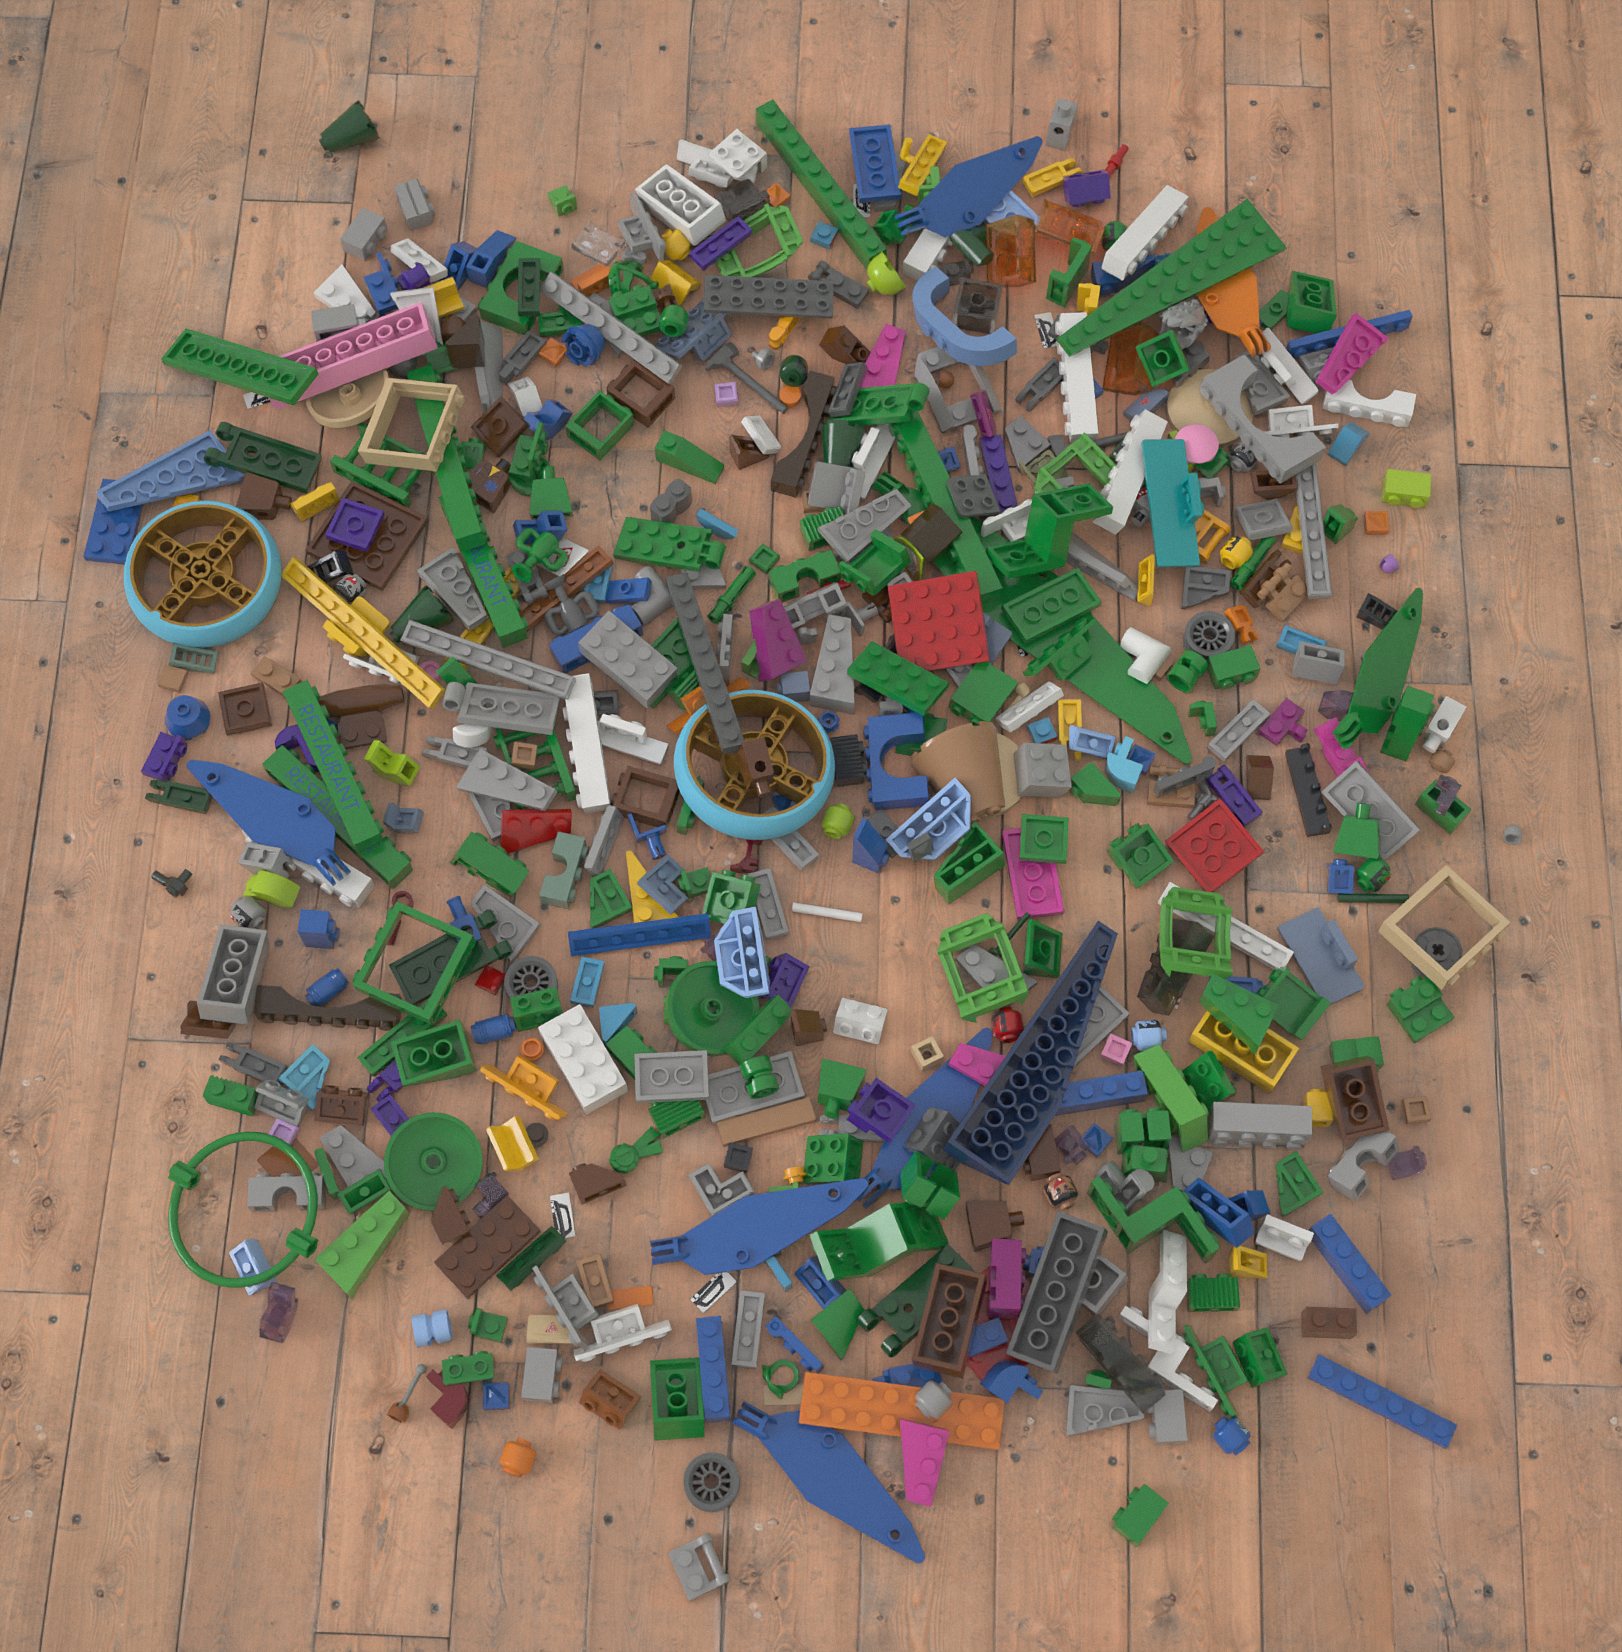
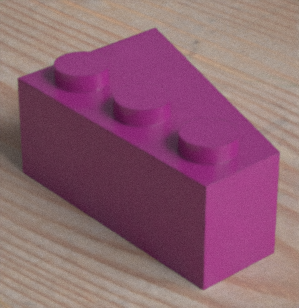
M781 599L766 602L749 611L752 635L756 641L757 648L755 658L759 663V682L771 680L807 662Z
M992 1238L988 1296V1317L1018 1319L1019 1313L1022 1311L1024 1297H1021V1287H1025V1273L1021 1272V1265L1026 1262V1248H1022V1240Z

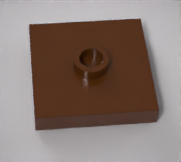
M500 396L471 428L491 451L500 457L519 438L520 434L522 435L528 429L529 425L505 398Z
M263 682L218 692L227 736L272 726Z

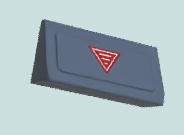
M1150 386L1123 412V415L1132 421L1136 414L1140 415L1145 409L1155 413L1168 400L1169 392L1155 386Z

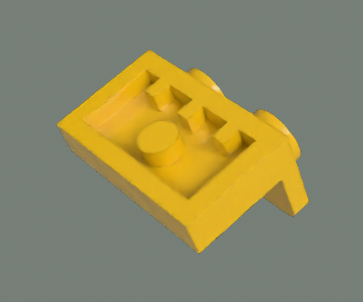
M1091 283L1079 284L1077 311L1087 312L1088 316L1098 308L1099 285Z
M330 482L299 497L290 505L302 522L337 503L339 498L335 487Z

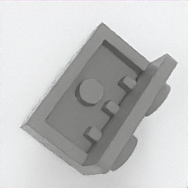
M265 1080L257 1086L256 1091L259 1094L255 1109L295 1126H299L302 1123L309 1098L303 1096L297 1090H289L280 1086V1083L274 1080Z

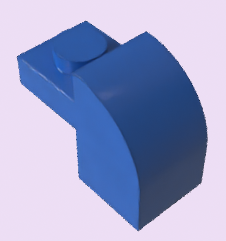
M547 399L539 413L527 412L524 420L529 423L528 427L536 432L538 422L543 423L544 431H547L546 440H549L564 428L573 413L558 400Z
M542 511L537 520H515L513 524L516 538L526 528H533L539 534L549 532L558 541L567 532L563 511ZM530 535L524 544H532L535 539Z
M1003 1360L994 1364L980 1382V1385L1006 1403L1009 1402L1018 1387L1037 1400L1043 1392L1036 1386L1038 1381L1027 1374L1030 1369L1014 1360Z

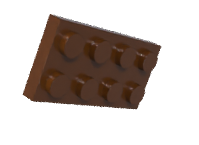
M507 1195L434 1263L468 1299L541 1231Z

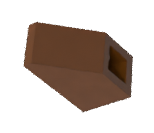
M845 325L828 328L819 344L832 359L844 364L866 363L871 353Z
M446 1185L441 1187L431 1217V1223L442 1245L468 1232L467 1224L471 1223L465 1210L459 1212L455 1204L459 1202V1199L454 1189L448 1190Z

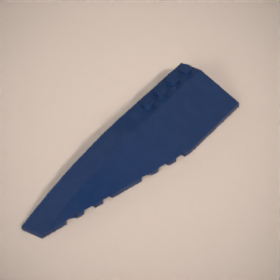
M1097 921L943 1148L944 1152L960 1163L1004 1184L1009 1185L1061 1107L1063 1096L1067 1089L1069 1078L1075 1065L1076 1057L1082 1044L1118 933Z

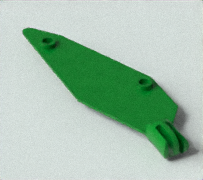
M1416 588L1364 654L1348 714L1344 716L1332 732L1337 742H1340L1339 745L1342 749L1350 748L1361 733L1378 734L1394 713L1401 699L1421 625L1423 591L1421 588Z

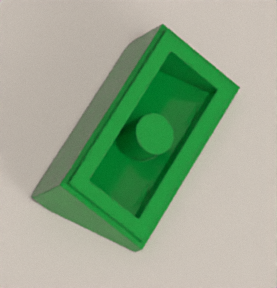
M379 1168L337 1193L348 1214L351 1215L388 1191H391L392 1188Z

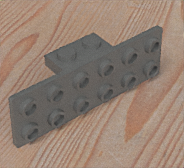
M705 275L704 312L831 319L833 318V281Z

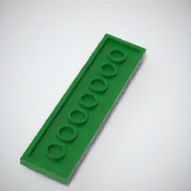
M185 328L161 358L166 366L293 406L319 374L314 367Z

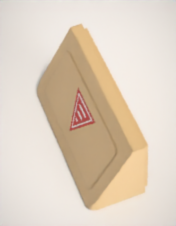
M529 1315L526 1343H571L567 1336L570 1331L567 1326L565 1328L562 1327L556 1315Z

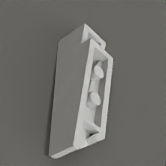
M480 321L485 339V367H475L484 414L502 396V382L499 380L498 375L502 370V329Z
M1072 532L1066 563L1075 568L1078 567L1080 571L1136 602L1138 583Z

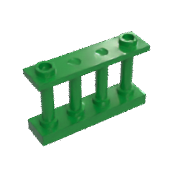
M362 422L357 424L361 437L346 457L333 456L330 461L333 472L409 508L412 502L408 491L423 470L413 469L404 483L396 487L390 481L400 467L390 466L383 476L377 477L371 473L376 464L366 463L361 468L354 465L353 462L359 455L358 450L368 427V424L366 425ZM385 435L380 450L427 455V453H420Z
M495 728L497 735L493 736L496 748L502 749L506 763L511 765L512 755L509 756L506 744L540 733L516 731L503 736L500 728ZM553 729L552 735L545 734L547 741L543 742L544 745L537 747L536 757L546 753L547 755L552 754L554 761L550 762L551 765L526 772V774L535 779L553 773L554 775L559 774L561 781L557 782L558 785L552 786V788L557 791V794H566L569 802L576 799V793ZM515 803L517 810L521 808L522 810H527V807Z

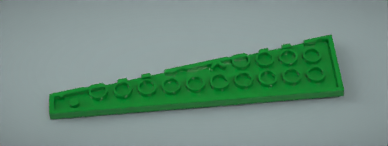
M1247 198L1059 336L1056 341L1068 356L1071 357L1095 345L1097 342L1122 332L1154 314H1158L1203 292L1205 289L1217 285L1225 279L1235 276L1243 270H1247L1260 262L1284 252L1287 247Z

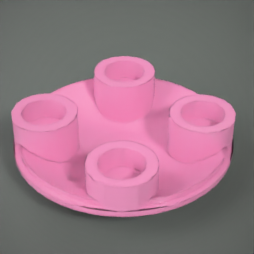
M1193 424L1185 426L1175 437V439H1183L1185 441L1187 463L1199 464L1210 462L1218 451L1219 442L1217 436L1211 429L1203 425Z

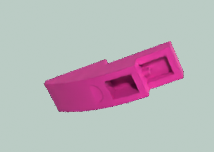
M1336 717L1314 728L1324 748L1321 751L1337 777L1355 761H1358L1369 773L1361 756L1357 758L1351 746L1348 749H1342L1339 745L1340 742H1337L1335 735L1332 734L1339 724Z

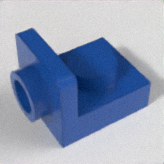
M1333 859V863H1327V868L1329 869V893L1353 894L1354 866L1347 864L1348 860Z

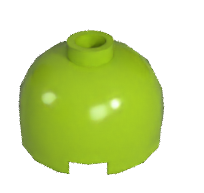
M883 252L870 261L867 268L869 277L867 283L873 292L878 290L882 295L891 296L907 287Z

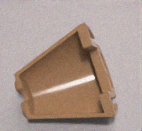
M980 721V726H973L972 723H967L949 729L921 745L922 751L920 753L914 752L910 759L917 773L920 776H927L929 787L935 794L954 778L963 785L971 795L970 826L975 821L978 823L980 816L986 813L988 816L996 815L1001 811V808L1005 807L995 725L988 721Z

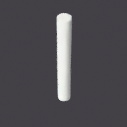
M793 902L792 912L856 922L862 921L863 913Z

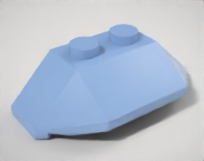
M954 778L886 839L900 857L911 858L907 843L927 832L931 837L934 851L921 859L936 860L970 830V793Z
M756 907L732 911L729 919L714 940L720 984L744 998L769 994L770 980Z

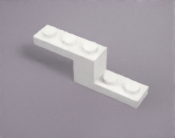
M1163 1230L1160 1235V1273L1149 1290L1148 1348L1172 1355L1176 1349V1309L1187 1292V1236Z
M1125 1306L1118 1319L1148 1338V1320L1143 1317L1144 1314L1135 1307L1131 1306L1128 1308ZM1176 1334V1349L1173 1354L1157 1350L1145 1371L1174 1390L1183 1389L1184 1397L1210 1413L1218 1401L1214 1398L1215 1394L1205 1387L1199 1388L1192 1384L1193 1380L1187 1375L1175 1373L1190 1348L1186 1345L1185 1339Z

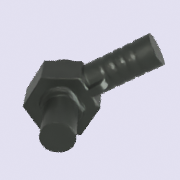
M185 869L178 878H175L173 876L166 877L160 872L154 871L151 878L163 886H168L166 891L177 898L179 895L183 896L188 888L185 883L193 874Z

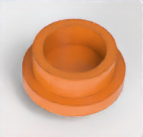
M537 1038L526 1039L520 1047L522 1057L530 1062L539 1060L544 1054L543 1043Z

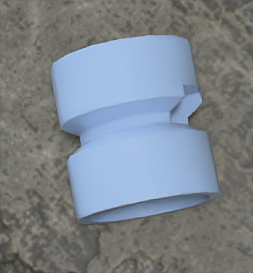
M447 1309L433 1311L431 1316H428L426 1313L412 1316L413 1334L417 1348L430 1346L435 1340L438 1344L453 1340Z

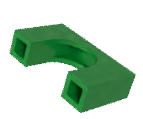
M515 241L512 248L510 247L507 250L504 263L499 265L494 281H490L485 297L480 299L478 310L482 320L525 335L529 330L531 331L536 322V316L518 317V302L506 295L509 285L518 280L519 258H540V281L542 282L546 280L550 272L560 277L564 267L562 257Z

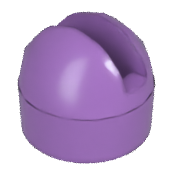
M1392 554L1385 556L1380 562V568L1385 573L1390 574L1399 569L1398 562Z

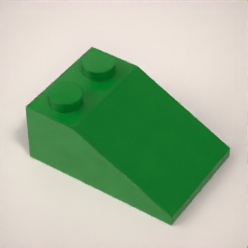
M1292 270L1286 312L1287 327L1297 331L1311 332L1312 334L1331 330L1337 316L1333 280Z
M460 1019L391 1041L403 1087L454 1079L477 1071L467 1032Z
M700 1359L651 1360L654 1441L704 1438Z

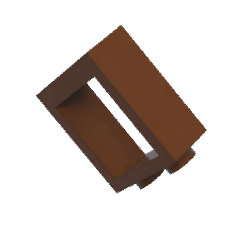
M633 360L629 365H625L620 375L615 380H611L606 389L607 394L611 395L622 407H628L633 413V418L647 428L675 400V388L636 360ZM635 375L659 390V393L644 409L620 393Z
M627 766L625 773L622 772L619 777L618 786L620 788L618 793L613 794L611 806L616 807L624 818L628 819V814H632L634 821L654 827L666 825L668 828L680 794L676 779ZM632 779L667 789L659 814L623 804Z

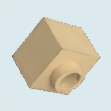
M933 1036L911 1046V1053L921 1072L943 1062L944 1056ZM929 1054L931 1058L925 1060L922 1056Z

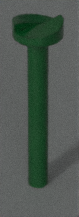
M1028 912L1022 916L1007 934L1009 941L1031 916ZM999 946L995 949L993 947L989 949L997 958L1000 959L1002 957Z

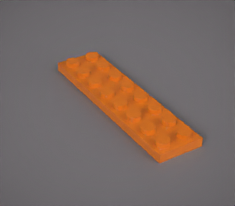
M805 1372L798 1423L901 1437L900 1418L949 1430L947 1443L999 1450L1005 1401L997 1397L952 1392L949 1395L952 1399V1406L940 1418L930 1417L928 1419L915 1406L917 1402L915 1395L922 1387Z

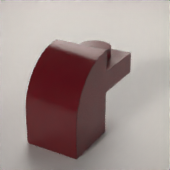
M432 1369L426 1378L443 1395L430 1409L452 1429L467 1411L469 1404L468 1392L463 1383L446 1386L443 1383V1372L440 1371L438 1374Z

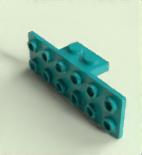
M1144 439L1141 445L1156 566L1158 568L1199 566L1200 560L1195 522L1203 516L1204 504L1200 498L1201 482L1198 481L1197 473H1188L1185 441L1183 439Z

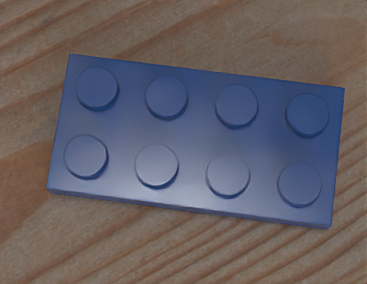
M891 125L849 128L859 203L900 200L901 189L898 188L899 176Z
M102 479L100 489L116 480ZM98 498L83 556L85 560L125 565L128 551L136 538L144 504L109 512Z

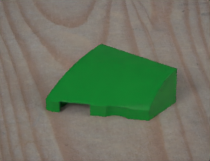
M850 1288L811 1319L813 1325L825 1338L827 1344L840 1360L845 1357L850 1342L856 1333L858 1317L865 1311Z

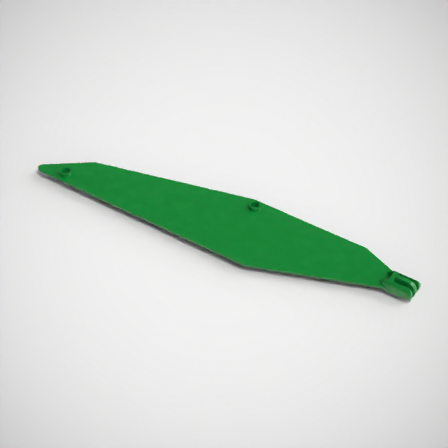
M886 471L871 485V488L882 496L896 489L911 504V507L901 515L908 526L910 525L908 517L927 509L923 504V495L920 490L907 487ZM969 517L985 552L986 547L1009 542L997 532L982 537L980 534L983 523L975 517ZM946 548L934 560V563L943 576L957 574V567L955 563L950 561L948 548ZM990 560L1003 589L1000 599L982 604L983 613L1010 630L1012 636L1009 640L1034 658H1040L1044 654L1043 650L1052 644L1055 645L1059 641V636L1067 631H1071L1075 627L1074 623L1084 617L1086 619L1095 618L1088 612L1025 644L1001 610L1002 605L1058 576L1051 570L1008 579ZM1097 621L1082 634L1094 654L1068 675L1065 680L1183 764H1190L1192 756L1175 706L1151 680L1146 684L1128 675V669L1134 661Z

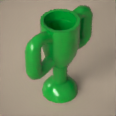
M526 528L516 538L515 544L520 550L528 553L529 558L525 563H516L512 567V572L520 581L529 582L532 579V568L535 564L542 563L548 570L557 572L567 562L568 554L563 549L558 548L559 542L553 534L549 532L539 534L533 528ZM532 535L535 539L532 546L524 545V542ZM552 554L560 555L554 564H551L548 560Z

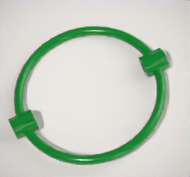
M261 1132L233 1133L218 1138L203 1147L187 1164L178 1160L170 1168L168 1179L175 1182L168 1209L170 1237L182 1262L201 1279L211 1284L228 1288L258 1285L282 1273L299 1255L308 1259L317 1249L318 1239L311 1236L318 1209V1195L314 1176L305 1159L286 1141ZM256 1141L266 1143L287 1154L297 1165L304 1178L308 1196V1208L303 1230L295 1228L289 1233L285 1246L291 1249L290 1252L280 1262L262 1273L243 1278H229L214 1274L200 1266L184 1246L178 1224L181 1194L184 1188L191 1191L197 1186L200 1181L201 1172L195 1169L213 1152L237 1142Z

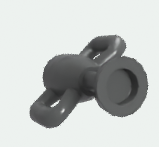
M564 574L544 584L546 588L555 590L561 602L559 606L547 610L544 615L551 633L555 636H562L568 631L571 632L588 623V620L595 619L600 613L599 606L590 592L583 591L573 599L568 598L562 586L565 580ZM582 599H585L591 613H584L579 606ZM553 614H561L564 626L561 629L558 627Z

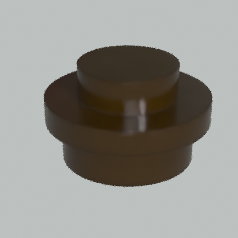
M532 1123L526 1128L533 1147H540L547 1142L549 1133L543 1124Z

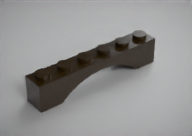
M809 371L803 388V400L807 406L810 418L808 428L798 446L789 455L777 462L771 478V491L796 498L798 491L803 490L805 485V478L803 477L805 472L810 471L812 464L810 457L812 453L815 454L817 451L818 441L816 440L818 435H822L824 417L829 416L828 411L831 405L829 403L833 399L837 388L835 386V377Z
M257 985L253 1011L257 1019L263 1023L283 1021L285 1024L296 1025L298 1022H306L310 1026L331 1024V1026L343 1028L345 1025H354L358 1029H368L370 1026L378 1027V1029L390 1031L401 1019V1011L371 997L352 1005L325 1008L299 1001L280 986ZM388 993L402 1000L400 994Z

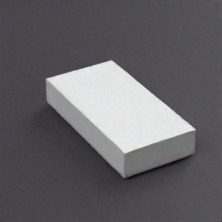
M746 416L743 418L741 423L763 455L780 452L782 449L781 445L761 416Z

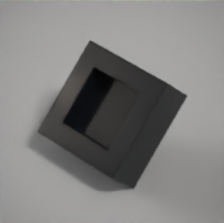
M730 1142L724 1168L748 1173L753 1148Z

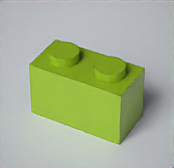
M1387 469L1383 478L1381 502L1393 506L1407 505L1412 508H1425L1430 498L1431 474Z

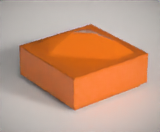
M774 183L761 194V199L766 204H769V206L779 208V205L783 206L790 200V194L779 184Z
M550 338L538 354L541 359L557 367L566 356L565 353L568 350L565 345Z
M1365 511V534H1388L1387 511Z

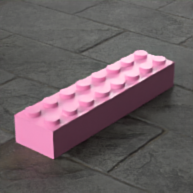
M419 302L279 357L314 367L319 373L297 401L299 402L437 349L438 346L431 320L422 302ZM269 398L276 410L290 405Z

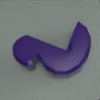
M419 262L415 263L414 268L408 271L403 270L402 274L397 277V282L403 291L420 289L431 285L425 267Z
M298 724L283 729L274 741L276 750L282 745L288 751L300 746L308 764L315 772H320Z

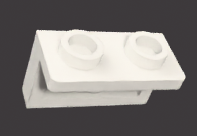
M842 998L836 1014L833 1033L879 1044L888 1009Z

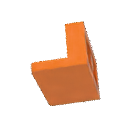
M603 262L572 279L571 284L587 297L593 292L598 294L610 287L609 271L612 265H609L608 262Z

